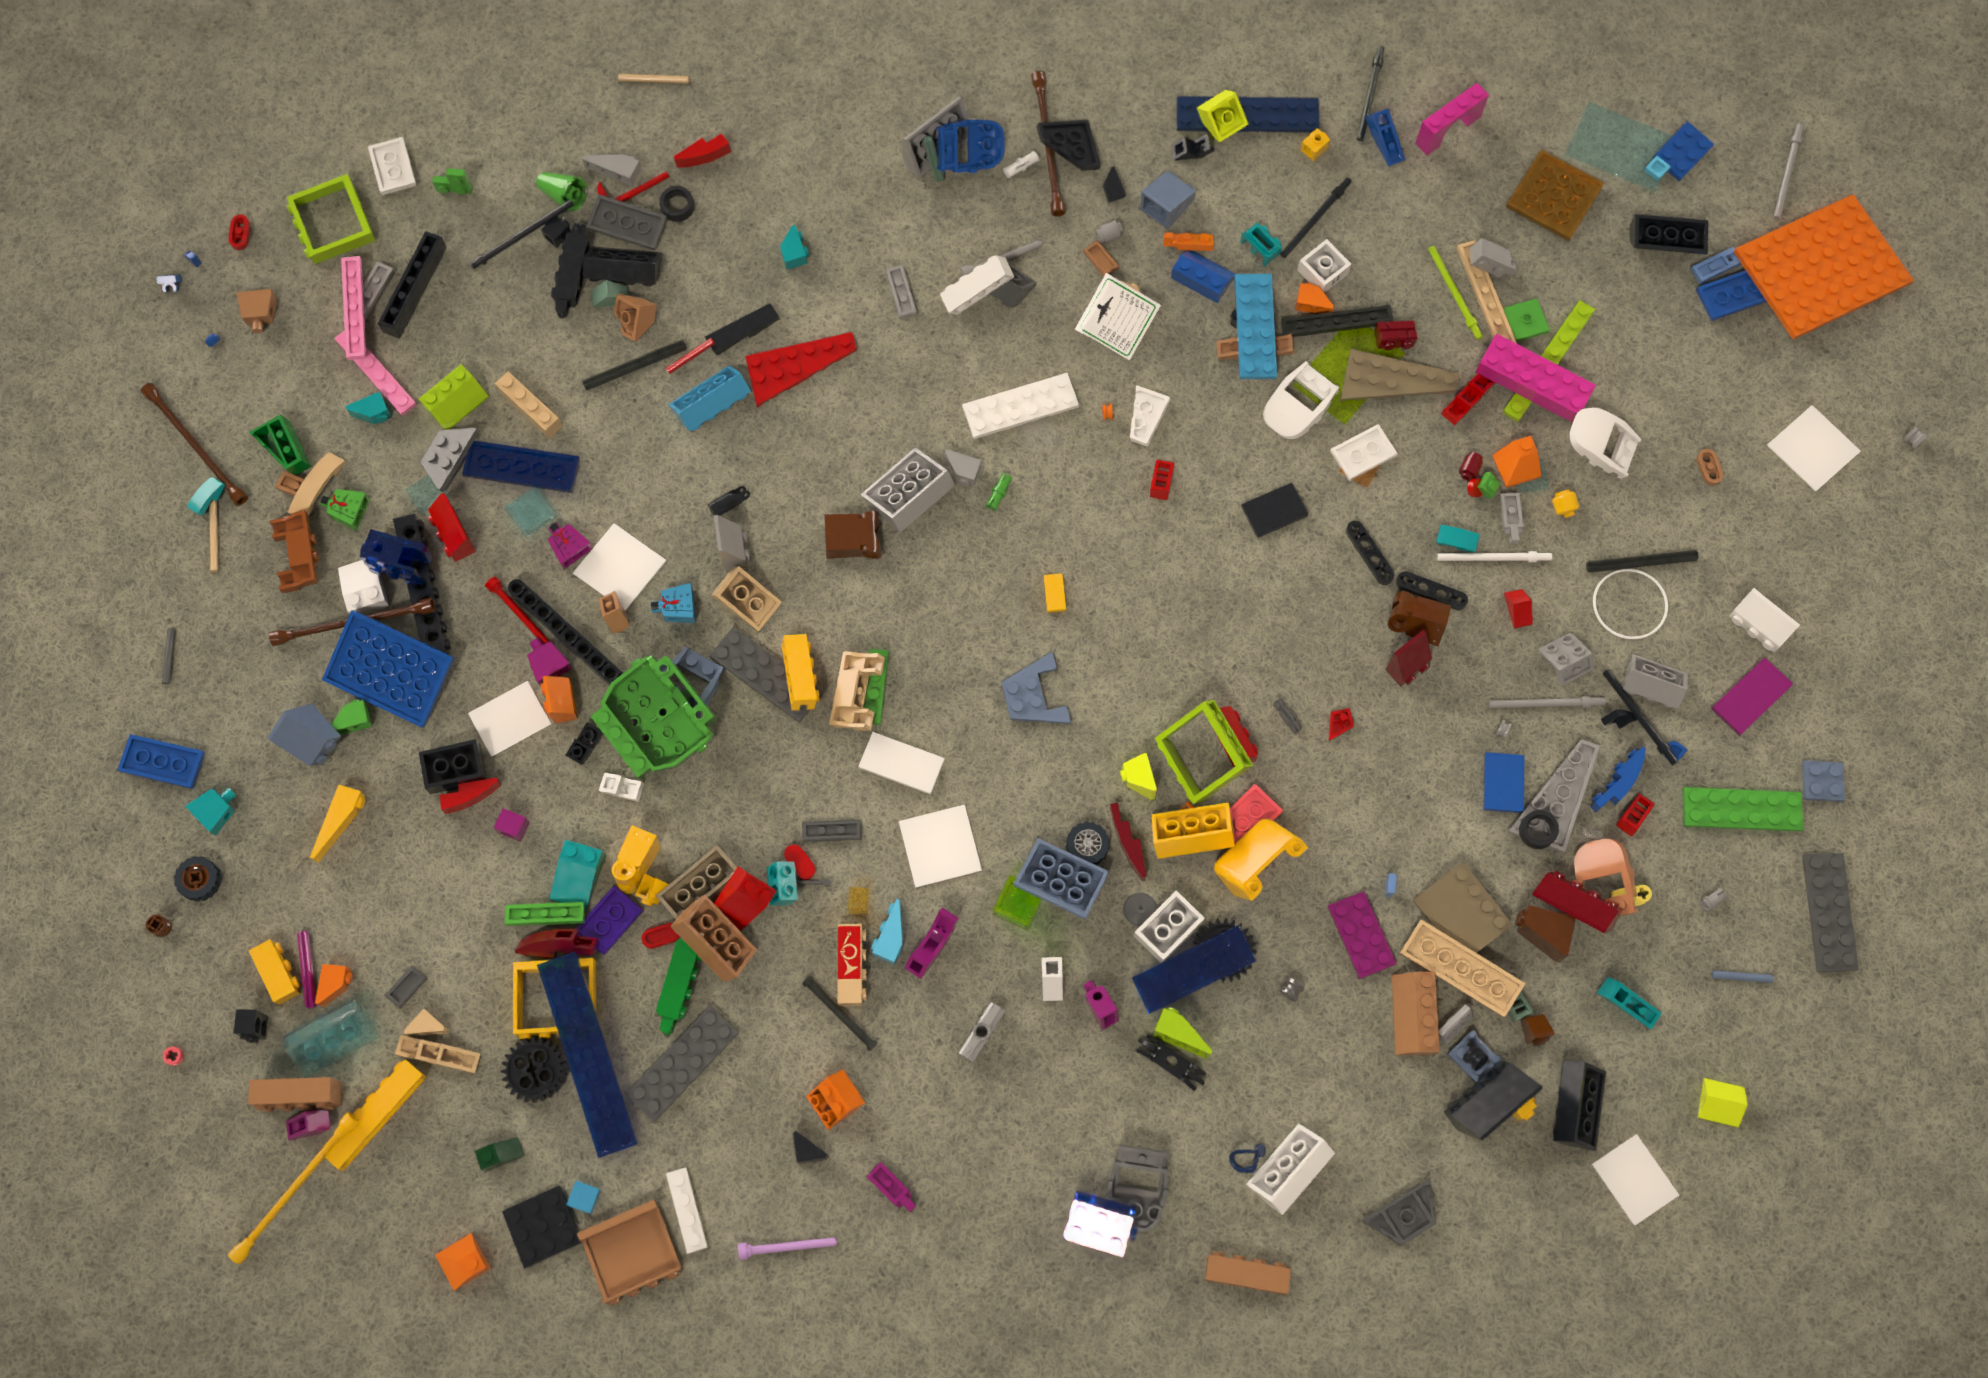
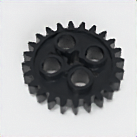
M1227 918L1224 919L1223 923L1216 919V925L1209 921V928L1202 926L1204 933L1197 932L1196 935L1200 939H1194L1193 943L1198 945L1192 947V951L1197 952V954L1193 955V959H1199L1195 966L1202 965L1200 973L1207 971L1206 978L1213 975L1214 982L1217 981L1218 977L1221 978L1222 983L1225 982L1226 978L1232 983L1234 976L1240 980V973L1246 976L1247 971L1245 968L1251 970L1252 965L1249 962H1255L1256 960L1251 956L1257 953L1256 950L1252 949L1256 946V942H1250L1253 935H1246L1249 929L1242 930V923L1235 926L1234 919L1231 924H1228ZM1225 932L1229 934L1230 940L1223 941L1219 935ZM1213 937L1217 940L1220 946L1212 940ZM1211 945L1215 948L1216 952L1208 954L1205 951V947ZM1221 947H1222L1223 949H1225V948L1227 947V948H1228V952H1227V953L1224 952L1223 954L1220 953ZM1240 947L1243 949L1244 954L1237 956L1234 954L1233 949ZM1229 956L1236 960L1237 964H1234ZM1226 960L1229 963V968L1222 969L1219 966V961Z
M532 1037L529 1043L528 1039L524 1038V1045L516 1042L517 1049L510 1047L512 1054H505V1057L509 1060L508 1062H502L506 1066V1069L501 1070V1073L506 1074L502 1081L509 1082L505 1086L506 1089L513 1088L510 1092L511 1095L518 1093L516 1099L521 1100L524 1096V1102L528 1103L531 1098L533 1103H537L539 1097L544 1102L545 1095L552 1098L551 1091L558 1093L559 1091L556 1086L564 1085L560 1079L567 1077L562 1074V1071L568 1069L562 1066L566 1059L560 1058L563 1054L562 1051L556 1052L558 1049L557 1045L551 1047L552 1041L548 1040L544 1044V1038L540 1037L537 1042L536 1038ZM544 1052V1061L538 1062L537 1055ZM529 1053L532 1054V1063L528 1056ZM524 1058L526 1065L524 1068L519 1069L518 1061ZM533 1065L535 1067H538V1069L535 1070V1074L530 1072L531 1070H533ZM549 1071L551 1077L548 1081L544 1082L542 1076L544 1072ZM536 1076L540 1083V1087H537ZM526 1078L531 1079V1085L528 1088L523 1086V1081Z

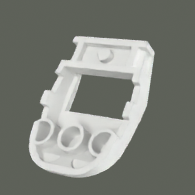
M1305 362L1285 377L1264 408V420L1280 436L1287 439L1299 438L1308 432L1311 426L1321 420L1322 415L1331 405L1332 398L1335 394H1338L1339 387L1309 366L1308 362ZM1294 379L1322 400L1313 412L1285 391Z
M1584 408L1576 414L1570 429L1572 446L1581 456L1585 455L1590 460L1589 463L1594 467L1599 466L1607 473H1617V478L1620 479L1629 475L1627 471L1637 444L1641 442V439L1624 420L1599 408ZM1615 424L1620 431V435L1610 459L1603 453Z

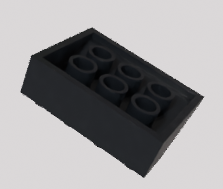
M1506 1061L1496 1063L1492 1071L1478 1079V1083L1473 1087L1467 1088L1458 1100L1449 1103L1444 1113L1457 1131L1483 1141L1543 1089L1539 1083L1512 1063Z

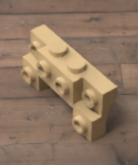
M843 652L829 722L830 726L834 728H851L855 731H871L874 712L869 709H863L869 676H882L884 656L878 653Z

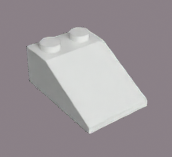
M366 558L338 568L342 594L349 614L351 610H355L368 615L390 607L377 562H371V558Z

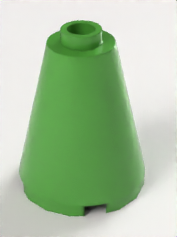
M542 172L536 179L537 187L559 206L568 200L572 201L574 206L566 210L568 212L578 210L586 199L587 194L584 191L587 188V184L581 177Z

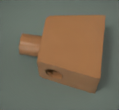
M272 289L237 292L243 321L247 326L252 325V332L262 333L263 324L273 323L277 296Z

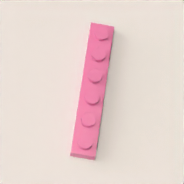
M360 256L341 258L346 358L354 360L366 358L362 260Z
M345 331L335 337V340L346 352ZM367 347L366 358L353 360L401 416L417 405Z

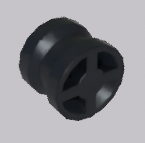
M1474 1045L1464 1054L1463 1061L1471 1064L1474 1071H1478L1486 1064L1489 1057L1486 1053H1481L1480 1048Z

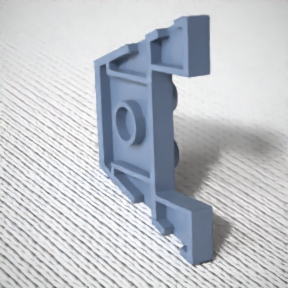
M1053 652L1001 682L1010 720L1071 724L1067 706L1047 710L1038 675L1057 670Z

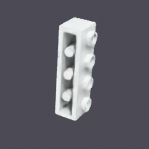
M997 255L992 256L985 264L975 267L972 273L962 276L957 283L947 286L940 296L948 313L960 314L1014 278L1006 258Z

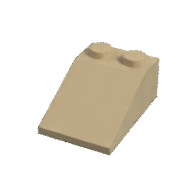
M734 566L710 595L758 632L782 603L739 566Z

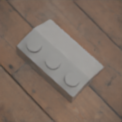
M1632 654L1623 680V689L1629 694L1643 696L1646 700L1660 702L1668 708L1674 707L1679 709L1687 692L1688 673Z

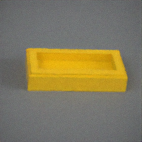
M1063 574L1044 575L1047 613L1066 611Z

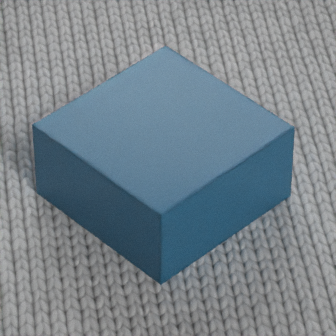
M575 1181L566 1205L592 1214L601 1189Z

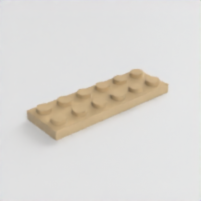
M1422 919L1400 952V954L1427 971L1435 972V976L1505 1018L1526 984Z

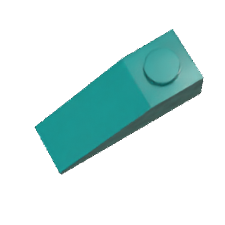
M1610 977L1605 979L1597 992L1598 995L1651 1030L1662 1014L1621 982Z

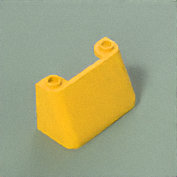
M1266 818L1261 819L1235 843V847L1228 849L1215 862L1214 871L1234 896L1253 901L1262 890V883L1257 875L1284 850L1289 856L1298 857L1308 847L1303 840L1275 821Z

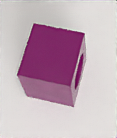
M502 808L493 828L498 833L521 842L530 822L526 817Z

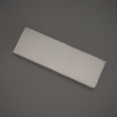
M903 265L885 269L899 319L917 315Z

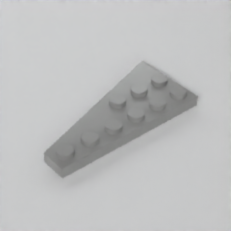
M1581 739L1507 833L1520 837L1519 826L1524 817L1535 810H1544L1551 813L1559 825V834L1556 840L1547 848L1564 853L1600 746ZM1534 819L1528 824V833L1533 839L1543 841L1549 837L1550 827L1544 820Z

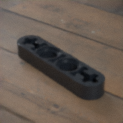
M1351 521L1346 528L1348 538L1376 580L1382 585H1389L1394 578L1393 569L1363 524L1359 521ZM1352 526L1359 528L1357 533L1355 531L1351 532ZM1366 541L1370 544V548L1364 550L1360 547V543ZM1376 556L1380 559V563L1373 565L1370 562V558ZM1382 571L1384 574H1389L1388 580L1381 577Z
M1404 571L1396 579V584L1401 590L1451 605V608L1454 610H1462L1468 603V597L1465 593L1416 574ZM1404 577L1408 578V582L1406 583V585L1403 584V580H1401L1404 579ZM1414 580H1416L1417 582L1415 583L1414 588H1412V583L1414 582ZM1421 583L1426 584L1428 591L1421 592L1418 589V585ZM1436 591H1444L1446 597L1443 599L1438 598ZM1450 594H1453L1450 602L1447 601ZM1458 597L1462 598L1461 601L1463 603H1460V605L1456 604Z

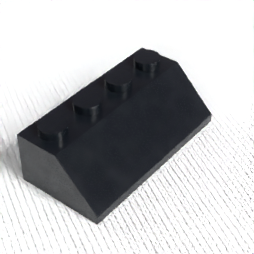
M1635 214L1630 223L1629 241L1633 248L1707 255L1708 220Z
M591 246L583 257V279H589L592 282L607 280L614 283L625 282L627 285L641 283L644 286H653L659 280L662 253Z
M1564 1061L1561 1070V1085L1558 1091L1559 1100L1556 1109L1555 1128L1553 1129V1141L1567 1146L1596 1151L1606 1071L1587 1062Z

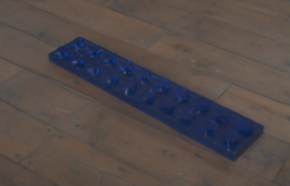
M577 952L538 964L537 967L598 1158L638 1145Z

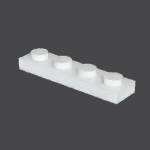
M687 1168L666 1173L687 1254L708 1248Z

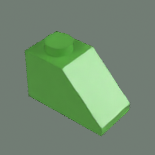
M353 700L350 704L344 705L331 724L332 727L340 735L372 727L368 705L363 700Z

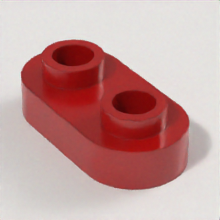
M236 215L230 222L228 241L235 250H242L249 243L251 224L245 215Z

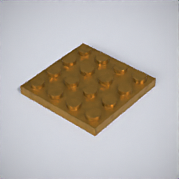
M1541 149L1508 201L1506 208L1570 241L1605 183Z

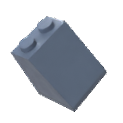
M1166 171L1142 191L1140 210L1169 229L1194 201L1196 191L1191 185L1182 182L1177 175Z
M313 704L285 710L267 738L305 764L314 766L317 764L321 765L328 760V755L337 746L341 736Z

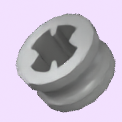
M1502 720L1495 735H1501L1502 739H1505L1512 724H1506L1505 720Z

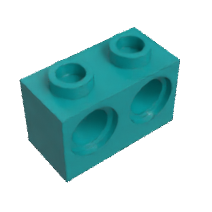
M776 861L766 867L768 885L776 890L775 895L770 901V906H787L797 901L794 862Z

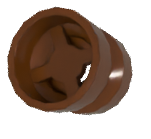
M152 915L146 921L147 931L157 937H165L171 932V922L161 915Z

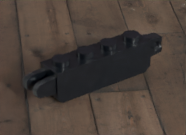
M574 223L571 233L567 232L566 239L562 241L563 252L562 255H559L558 259L559 270L555 272L556 284L551 290V298L554 299L555 310L561 319L566 318L570 307H575L579 302L583 283V257L591 247L586 237L585 224Z

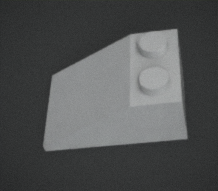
M714 515L718 551L724 569L731 570L734 566L747 567V561L750 560L749 550H745L744 543H748L746 532H742L740 525L719 515Z

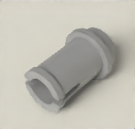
M1718 888L1710 896L1703 897L1701 901L1702 907L1706 911H1713L1716 905L1727 899L1726 892L1721 894L1723 889Z

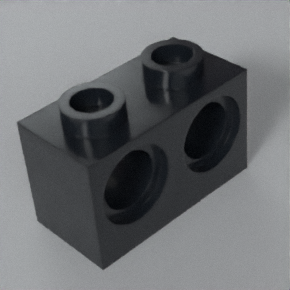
M236 1009L233 1033L249 1043H258L259 1040H265L268 1016L258 1010Z

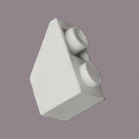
M1062 957L1042 958L1043 1001H1063Z

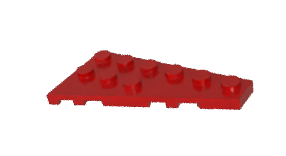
M845 333L745 356L757 408L769 399L772 400L783 391L789 390L812 377L818 371L826 369L832 363L838 362L856 352L853 333Z

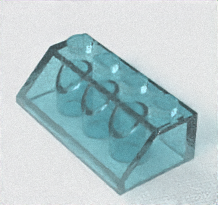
M353 998L283 1036L284 1049L305 1078L377 1039V1036L365 1011L357 999Z

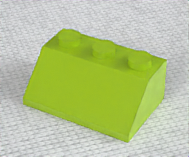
M460 364L422 395L419 401L423 408L444 430H450L487 400L489 396L468 370Z

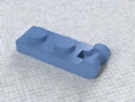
M1734 247L1692 266L1691 272L1699 284L1742 265L1733 252L1735 250Z

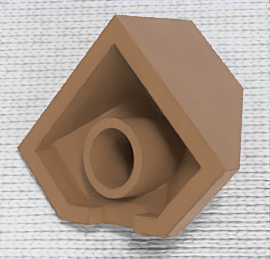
M616 294L614 313L616 318H619L622 327L620 329L622 335L633 341H638L654 323L657 305L643 298Z

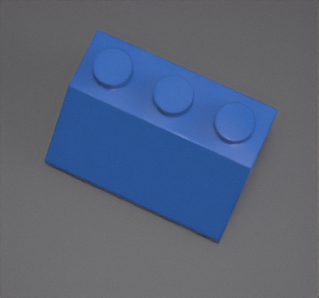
M1187 250L1181 254L1171 273V279L1216 303H1219L1235 276V273L1192 250Z

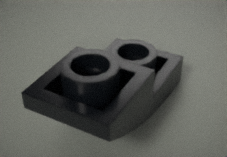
M586 723L579 737L574 739L565 756L583 765L604 735L603 732L592 724Z

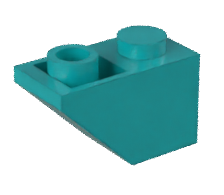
M796 225L790 228L780 245L786 270L807 264L806 257H809L807 247H803L801 243L804 241L801 230L797 231Z

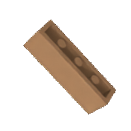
M1213 1251V1255L1209 1254L1207 1256L1204 1281L1282 1295L1288 1294L1291 1269L1286 1268L1287 1264L1274 1262V1266L1267 1265L1266 1261L1261 1259H1254L1253 1262L1245 1261L1246 1257L1233 1255V1258H1227L1225 1253Z

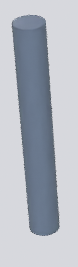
M1712 970L1713 979L1773 983L1774 981L1773 975Z

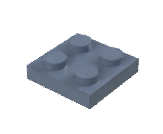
M1802 762L1803 800L1845 801L1843 763Z

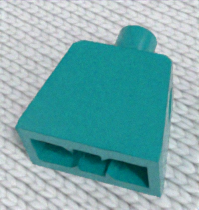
M229 787L221 795L214 789H210L185 807L210 833L216 836L234 814L235 810L229 803L237 795Z

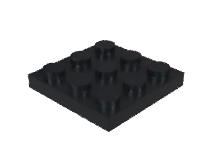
M556 1186L502 1211L524 1269L582 1243L578 1238L577 1233L579 1232L569 1207L566 1205L567 1202L560 1186Z

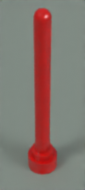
M496 576L490 578L485 584L487 590L494 594L496 593L536 638H540L543 645L550 642L502 589L501 581Z

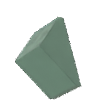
M604 281L591 290L593 308L615 306L616 294L628 296V287L611 281Z

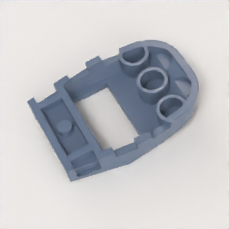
M685 647L673 662L709 683L701 694V698L709 706L719 686L718 680L721 673L724 674L725 669ZM676 685L681 690V692L685 690L680 686ZM694 697L688 700L692 708L698 704ZM666 709L660 711L661 716L667 714ZM698 711L696 713L697 718L700 717L702 711Z

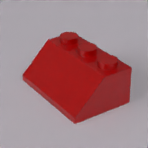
M445 493L440 494L428 508L431 515L428 519L433 527H437L438 532H436V535L440 542L444 541L446 547L443 549L447 557H452L456 562L475 553V550L452 504Z
M1231 706L1221 707V712L1252 763L1255 762L1258 757V750L1254 744L1250 743L1247 729L1245 727L1242 728L1238 712L1234 711ZM1221 743V745H1222L1223 749L1225 750V752H1226V754H1227V756H1228V758H1229V760H1230V762H1231L1233 768H1235L1236 766L1234 765L1232 759L1230 758L1229 754L1227 753L1226 749L1224 748L1223 744Z

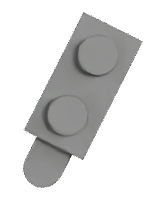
M1483 238L1470 247L1472 266L1499 278L1504 274L1514 275L1517 273L1516 260L1511 258L1510 250Z

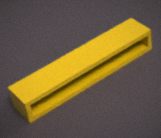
M408 1060L400 1061L394 1067V1072L390 1077H386L381 1081L380 1088L366 1098L364 1106L354 1111L353 1115L360 1121L353 1131L339 1139L337 1144L325 1156L338 1170L344 1171L427 1078Z

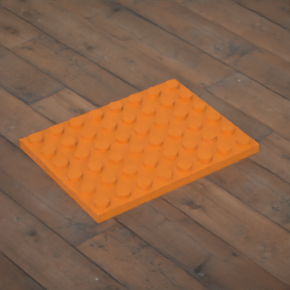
M1854 194L1743 244L1733 251L1793 340L1898 291L1914 281Z

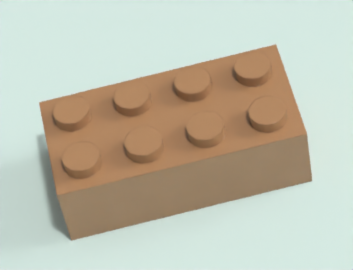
M331 1077L249 1080L248 1105L264 1113L274 1112V1109H279L282 1112H293L294 1108L301 1109V1111H314V1107L332 1111L334 1107H341L342 1082Z

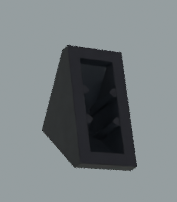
M796 1130L794 1131L793 1138L798 1164L822 1161L829 1158L827 1153Z

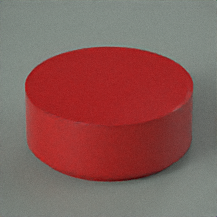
M1473 478L1469 481L1467 486L1469 496L1477 498L1482 496L1483 493L1477 488L1481 479Z

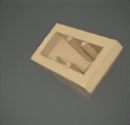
M423 1009L404 1029V1034L408 1037L449 1034V1030L431 1013Z

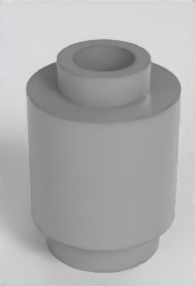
M1115 220L1098 227L1099 229L1095 230L1100 244L1103 242L1106 244L1121 237V233H1123L1120 222L1116 223Z

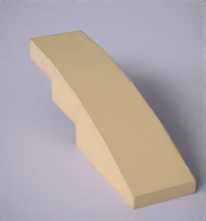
M400 1035L394 1054L470 1073H475L480 1053Z

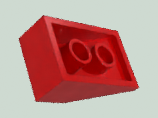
M738 866L714 904L741 932L767 907L776 890Z

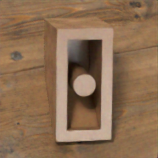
M615 591L598 599L602 617L613 634L622 632L630 626L628 616Z

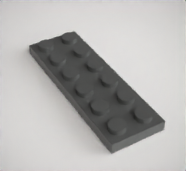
M732 627L709 655L711 659L798 723L810 711L807 710L806 705H800L799 710H791L784 663L736 628ZM815 687V690L819 691L820 699V697L823 695V692L819 690L817 687Z
M1844 854L1802 855L1816 971H1858Z
M709 1006L625 1095L653 1122H656L730 1044L739 1032Z

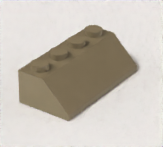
M716 845L657 894L656 897L676 920L686 908L704 894L714 903L737 867Z

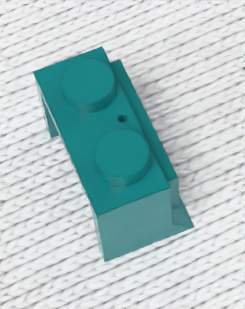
M1258 222L1241 235L1240 243L1243 245L1247 241L1251 245V253L1253 255L1259 253L1263 257L1262 265L1264 267L1281 253L1282 244L1280 240L1276 237L1272 238L1269 235L1268 228L1264 225L1261 226ZM1256 233L1271 248L1270 251L1254 236Z

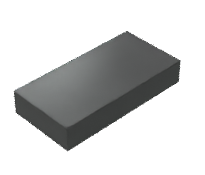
M411 966L384 996L401 1009L425 983L427 978L414 966Z

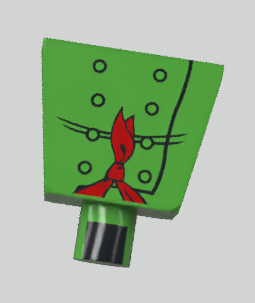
M336 489L332 498L324 495L321 498L320 505L327 508L326 513L332 520L357 531L370 499L364 492Z

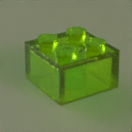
M1009 875L992 910L993 915L1029 931L1043 900L1013 886L1016 877Z

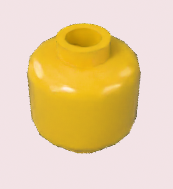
M1569 489L1555 493V497L1552 499L1555 513L1559 516L1564 515V518L1575 515L1574 511L1580 507L1576 493L1570 492Z

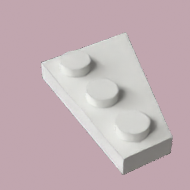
M1136 385L1130 433L1131 441L1148 447L1170 403V397Z

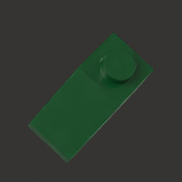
M518 1138L492 1143L474 1151L480 1170L484 1172L524 1157Z

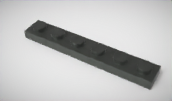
M1391 305L1283 318L1281 319L1283 335L1292 334L1293 337L1376 327L1377 322L1393 321Z

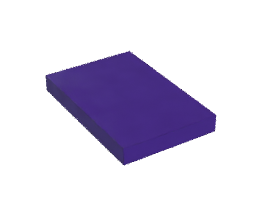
M614 885L585 917V923H580L576 929H578V934L582 937L598 938L596 949L605 956L644 910Z

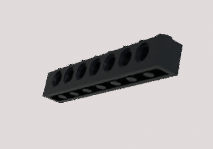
M415 513L395 518L393 522L411 605L426 598H432L435 603V612L414 614L419 641L449 654L448 650H451L449 639L445 638L447 627L445 622L441 620L443 609L441 604L437 602V598H440L437 587H434L433 581H436L434 571L430 570L429 564H432V560L425 548L428 547L426 536L422 534V530H424L423 521L418 519ZM415 533L413 538H408L410 534ZM419 550L417 555L412 556L414 551ZM423 567L421 572L415 573L418 568ZM427 584L425 589L419 590L420 586ZM434 619L432 624H427L428 620ZM434 636H438L435 642H431Z

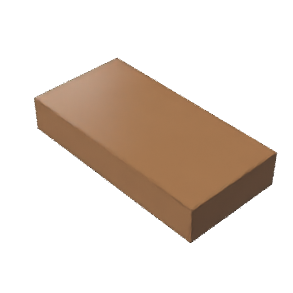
M1098 240L1083 250L1085 256L1103 277L1106 273L1111 275L1119 269V265Z

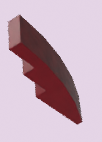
M1118 803L1110 804L1113 826L1120 846L1139 879L1145 881L1146 873L1140 839L1132 840L1129 821L1121 822Z

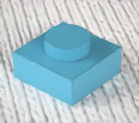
M1656 156L1645 167L1644 172L1658 182L1671 166Z

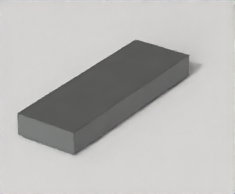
M861 820L802 822L803 842L861 840Z

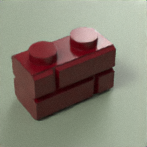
M1413 320L1377 322L1374 329L1377 349L1388 351L1394 348H1402L1407 350L1414 347L1417 341Z

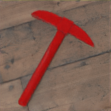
M665 171L615 198V200L625 202L668 179L669 173ZM599 182L597 185L598 194L608 197Z

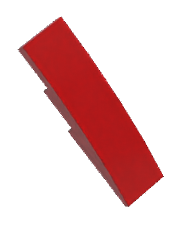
M1477 374L1442 411L1441 415L1453 425H1456L1496 383Z

